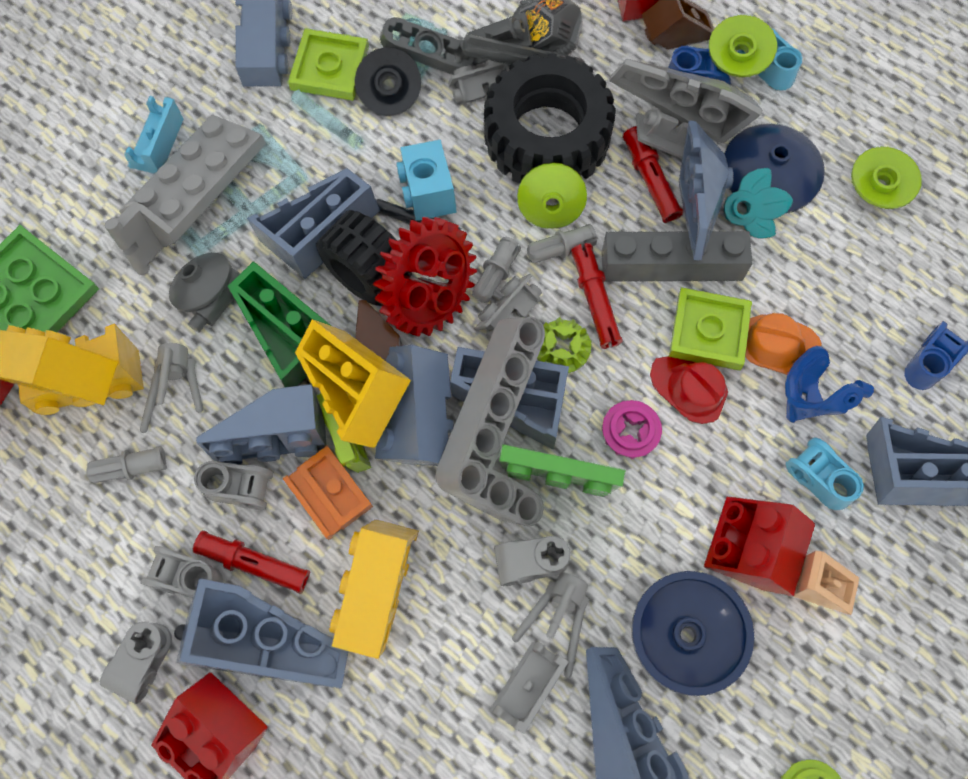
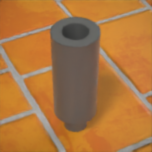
M232 268L231 278H230V281H229L228 285H229L238 275H240V273L237 272V271H236L235 269H233V268ZM228 285L215 301L200 310L192 312L194 316L188 323L190 328L200 333L206 324L214 325L234 299Z

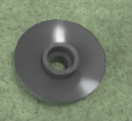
M210 252L197 256L185 264L176 274L170 285L169 300L171 304L179 311L194 312L215 301L230 281L232 267L229 260L220 253Z

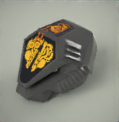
M572 0L520 1L514 15L526 12L532 41L531 48L569 55L574 49L576 50L582 29L581 8Z

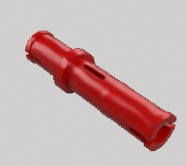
M637 126L629 128L623 133L622 139L625 141L633 157L632 165L636 171H640L649 193L659 210L662 221L668 223L679 219L684 211L680 207L658 163L659 155L657 151L638 141Z
M584 243V251L581 244L577 245L571 250L579 274L577 282L579 288L584 290L600 341L601 349L609 348L608 343H611L612 347L618 346L623 342V339L620 336L604 286L606 278L604 271L599 270L591 243Z
M204 530L198 534L192 549L194 554L222 563L223 568L229 571L238 569L265 581L296 591L298 594H302L310 577L309 570L301 569L277 558L244 547V542L237 539L231 542L209 534Z

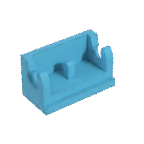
M149 96L146 103L150 111L135 149L127 147L124 156L129 162V168L155 174L167 161L184 119L174 99L165 97L162 107L155 102L153 96Z

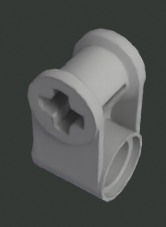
M208 461L197 468L194 474V483L196 488L211 501L233 504L248 509L266 510L267 503L264 501L268 480L272 479L274 472L256 465H237ZM224 475L222 485L216 489L209 490L207 488V483L212 476Z
M557 536L509 541L494 546L500 586L514 585V581H520V584L534 581L535 579L557 576L564 572L570 563L569 546L562 538ZM550 547H554L556 553H563V556L558 558L557 565H551L549 559H542V556L547 555V549Z
M155 546L153 552L156 556L149 574L141 580V584L171 594L178 593L193 598L196 590L194 586L195 579L200 573L207 572V580L223 583L222 574L218 569L201 560L160 546Z
M139 622L131 626L116 654L104 669L100 678V686L134 704L140 703L149 691L146 686L153 684L156 673L170 649L172 635L169 629L162 624ZM146 634H150V639L154 641L152 648H147V642L143 640Z

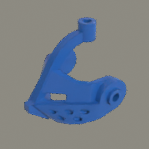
M822 346L811 347L795 361L787 375L785 382V394L787 397L786 418L790 422L795 423L797 420L820 415L845 414L848 410L861 403L863 397H871L874 393V387L869 383L857 380L854 383L841 387L824 401L818 389L819 378L830 364L829 354ZM802 393L806 394V400L801 398Z

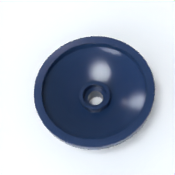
M765 123L746 128L731 140L724 153L728 167L733 168V183L730 188L732 193L738 191L741 179L745 175L757 169L769 168L772 176L771 187L782 189L793 198V203L786 213L797 211L808 205L816 197L824 181V162L815 144L803 133L785 125Z
M683 571L659 579L641 596L632 618V642L642 667L657 683L666 689L682 695L704 696L724 690L743 674L753 653L754 627L747 606L732 587L719 578L706 573ZM683 628H689L693 631L694 639L692 642L688 643L682 639L681 631Z

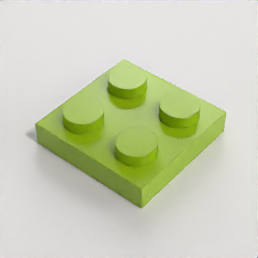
M304 28L288 80L290 90L354 101L356 95L355 74L360 62L368 53V38Z
M681 287L678 294L669 357L693 362H705L714 366L741 371L745 362L752 301Z

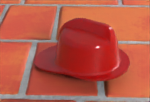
M669 356L655 359L651 366L650 377L652 385L665 400L691 422L706 424L713 423L719 419L728 395L725 378L719 369L709 363L693 362Z

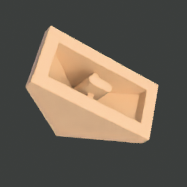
M814 551L805 558L794 597L852 615L859 577L825 552Z

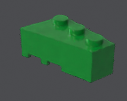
M253 261L228 285V288L284 387L298 386L307 377V374L295 351L312 319L327 325L330 324Z

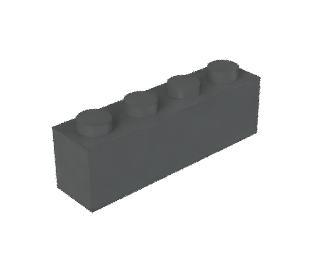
M688 231L606 232L602 247V269L606 277L604 282L743 281L753 264L749 231H712L702 260H694Z

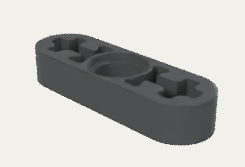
M393 17L388 19L380 33V42L384 48L399 49L407 53L416 62L454 75L455 70L472 65L474 57L466 56L462 52L461 40L402 18ZM393 31L399 32V40L393 39ZM410 37H415L412 46H409ZM422 40L430 41L435 46L436 52L432 54L423 52L419 42ZM443 48L446 49L444 58L440 57ZM455 53L461 55V63L455 61Z

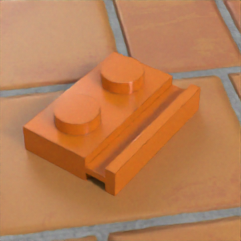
M328 445L297 467V470L291 475H286L283 478L328 540L373 507Z

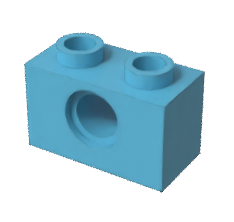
M441 140L400 147L402 162L396 163L400 183L407 182V186L402 187L406 208L413 207L416 221L422 220V217L433 218L457 213L454 187Z

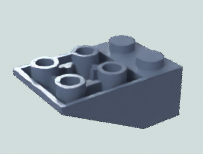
M312 384L272 389L196 437V443L214 461L237 465L243 463L242 459L257 458L261 462H272L279 460L280 455L295 453L296 457H312L318 453V450H322L327 446L323 412Z

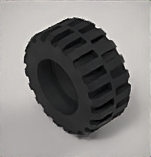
M547 53V57L540 58L536 54L528 56L525 62L518 60L509 65V71L504 69L496 76L495 83L490 85L487 91V100L484 102L485 145L488 146V155L491 161H497V169L503 175H507L509 172L512 173V181L520 184L524 176L533 168L547 163H559L571 167L580 176L582 175L584 179H588L595 173V167L601 166L605 160L606 152L609 150L616 108L613 106L614 97L609 88H606V81L600 74L594 75V69L586 63L580 65L576 63V58L567 55L564 59L558 58L557 54ZM551 107L568 113L579 126L572 132L562 136L544 137L528 131L518 120L525 113L533 109Z

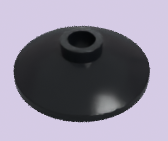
M379 48L367 54L360 62L355 74V88L359 99L370 111L382 116H395L406 112L418 99L421 91V75L417 64L407 53L396 48ZM393 79L395 87L392 90H386L383 87L385 80Z

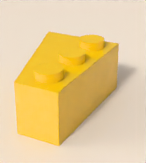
M312 319L295 354L312 386L319 388L325 399L322 403L325 411L334 416L339 426L337 433L341 441L375 448L411 379L346 331Z
M115 323L106 326L105 334L91 340L86 335L75 338L76 347L118 361L107 397L124 399L132 396L134 391L144 389L139 349ZM18 385L20 403L39 415L55 414L59 411L60 407L69 405L87 407L95 404L79 398L66 397L58 392H46Z
M8 325L6 331L0 330V380L46 392H58L66 397L79 398L104 406L118 361L70 345L71 337L54 331L46 330V332L33 328L27 327L23 329Z
M375 519L363 526L360 532H354L349 546V555L354 556L351 570H345L339 587V593L344 595L341 609L336 608L329 628V632L335 633L332 647L379 659L383 654L398 607V596L403 576H406L409 564H407L411 544L412 541L417 540L419 530Z

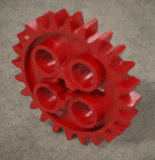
M422 217L421 223L414 220L410 221V231L401 227L398 229L399 241L391 238L388 240L392 250L390 253L381 252L380 255L386 260L385 265L375 268L377 272L382 274V279L373 283V286L382 289V292L375 297V301L383 304L379 312L387 316V323L406 334L410 333L420 337L421 333L431 336L433 329L440 332L443 331V321L450 324L454 323L452 315L454 311L458 313L463 312L460 305L461 301L470 300V297L465 292L467 288L475 287V284L469 281V277L477 273V269L470 267V264L477 256L468 253L473 243L465 240L467 233L459 230V225L438 217H434V219ZM406 271L416 272L428 277L438 276L449 281L442 283L423 277L417 279L404 275Z

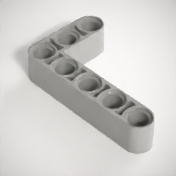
M533 316L504 318L496 325L435 474L438 486L446 493L500 521L528 527L537 524L543 516L544 505L541 496L494 470L493 467L544 342V327Z

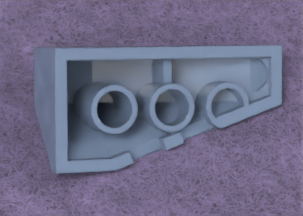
M590 647L587 649L586 658L596 779H689L677 751L668 755L656 733L660 732L663 727L657 716L651 719L641 708L638 701L642 697V690L618 648Z

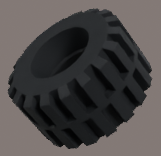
M348 210L317 241V251L327 269L345 288L370 304L376 306L383 305L375 301V297L382 292V289L373 286L375 281L382 279V274L377 272L375 268L385 265L386 260L380 254L381 252L390 253L392 248L388 240L390 238L396 239L372 218L358 211ZM406 271L404 275L411 276L412 272Z

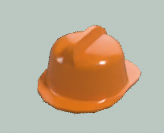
M782 313L762 314L750 318L745 357L749 362L757 366L788 375L792 365L809 348L821 346L822 343L819 336L811 328L794 321L790 316Z

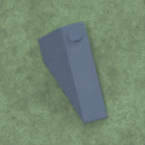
M688 121L679 174V189L694 260H702L722 207L726 188L730 189L732 186L733 168L728 167L725 154L696 121Z
M199 578L185 623L176 663L341 689L349 651L332 647L333 638L284 613L285 611L268 604L241 586Z

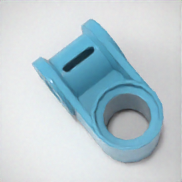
M772 28L777 39V52L771 65L757 75L773 89L787 90L794 84L803 58L798 49L792 47ZM743 50L737 51L740 54H746Z
M814 437L809 440L807 449L796 459L791 458L786 462L788 472L801 485L807 487L829 509L843 510L857 500L863 492L864 484L860 475L850 468L830 445L819 438ZM811 460H815L812 465L808 464ZM833 483H839L844 486L847 491V497L839 495L834 490Z

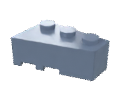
M235 0L236 6H242L240 25H235L236 70L242 86L281 87L283 74H288L287 54H284L285 47H290V30L286 26V21L292 20L291 0Z
M348 168L308 187L309 193L291 202L287 198L278 202L279 208L261 217L256 213L247 218L259 241L304 279L323 263L317 251V241L346 211H358L370 218H373L380 211L371 186Z
M411 344L390 347L386 362L411 379L376 445L375 459L410 465L438 466L448 442V433H452L454 428L453 420L447 419L445 399L451 398L448 354Z
M457 347L450 380L453 397L463 402L465 401L485 351ZM536 361L510 427L554 450L569 366Z
M885 417L878 419L866 435L878 505L968 506V442L956 438L948 441L929 435V430L919 427L911 430L892 424L893 420Z

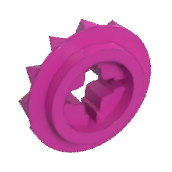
M627 400L617 403L609 409L603 420L602 431L605 444L609 445L616 455H623L632 460L636 457L647 456L656 448L661 439L662 425L657 413L650 406L640 401ZM625 420L632 426L644 423L637 432L638 441L632 435L620 437L626 427Z

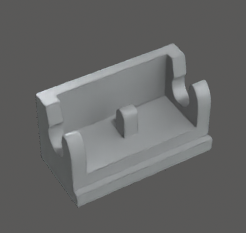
M532 641L489 711L522 734H525L569 661L560 655L551 653L543 644Z

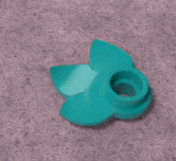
M769 168L757 169L745 175L741 179L738 191L730 194L723 206L724 216L731 224L743 226L746 231L750 232V236L759 239L776 235L773 219L784 215L793 203V198L786 191L771 187L772 176ZM739 202H744L747 206V211L743 215L737 211Z

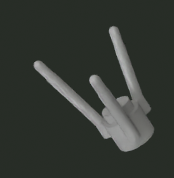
M165 343L158 347L154 374L140 426L141 433H146L148 430L155 401L158 405L164 403L168 380L181 379L183 373H187L196 412L200 413L203 411L195 375V360L188 358V349L184 345Z
M561 572L556 582H549L545 593L522 622L519 629L513 635L512 640L518 642L551 598H553L551 604L557 609L546 634L549 639L555 636L565 612L572 614L574 609H576L566 659L569 662L564 672V676L570 678L576 659L583 615L589 599L584 596L589 585L572 574Z

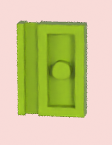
M321 393L316 395L323 412L324 422L331 434L339 462L343 467L347 466V468L357 473L372 468L363 445L341 441L337 433L339 426L334 416L327 413L322 405L325 399Z

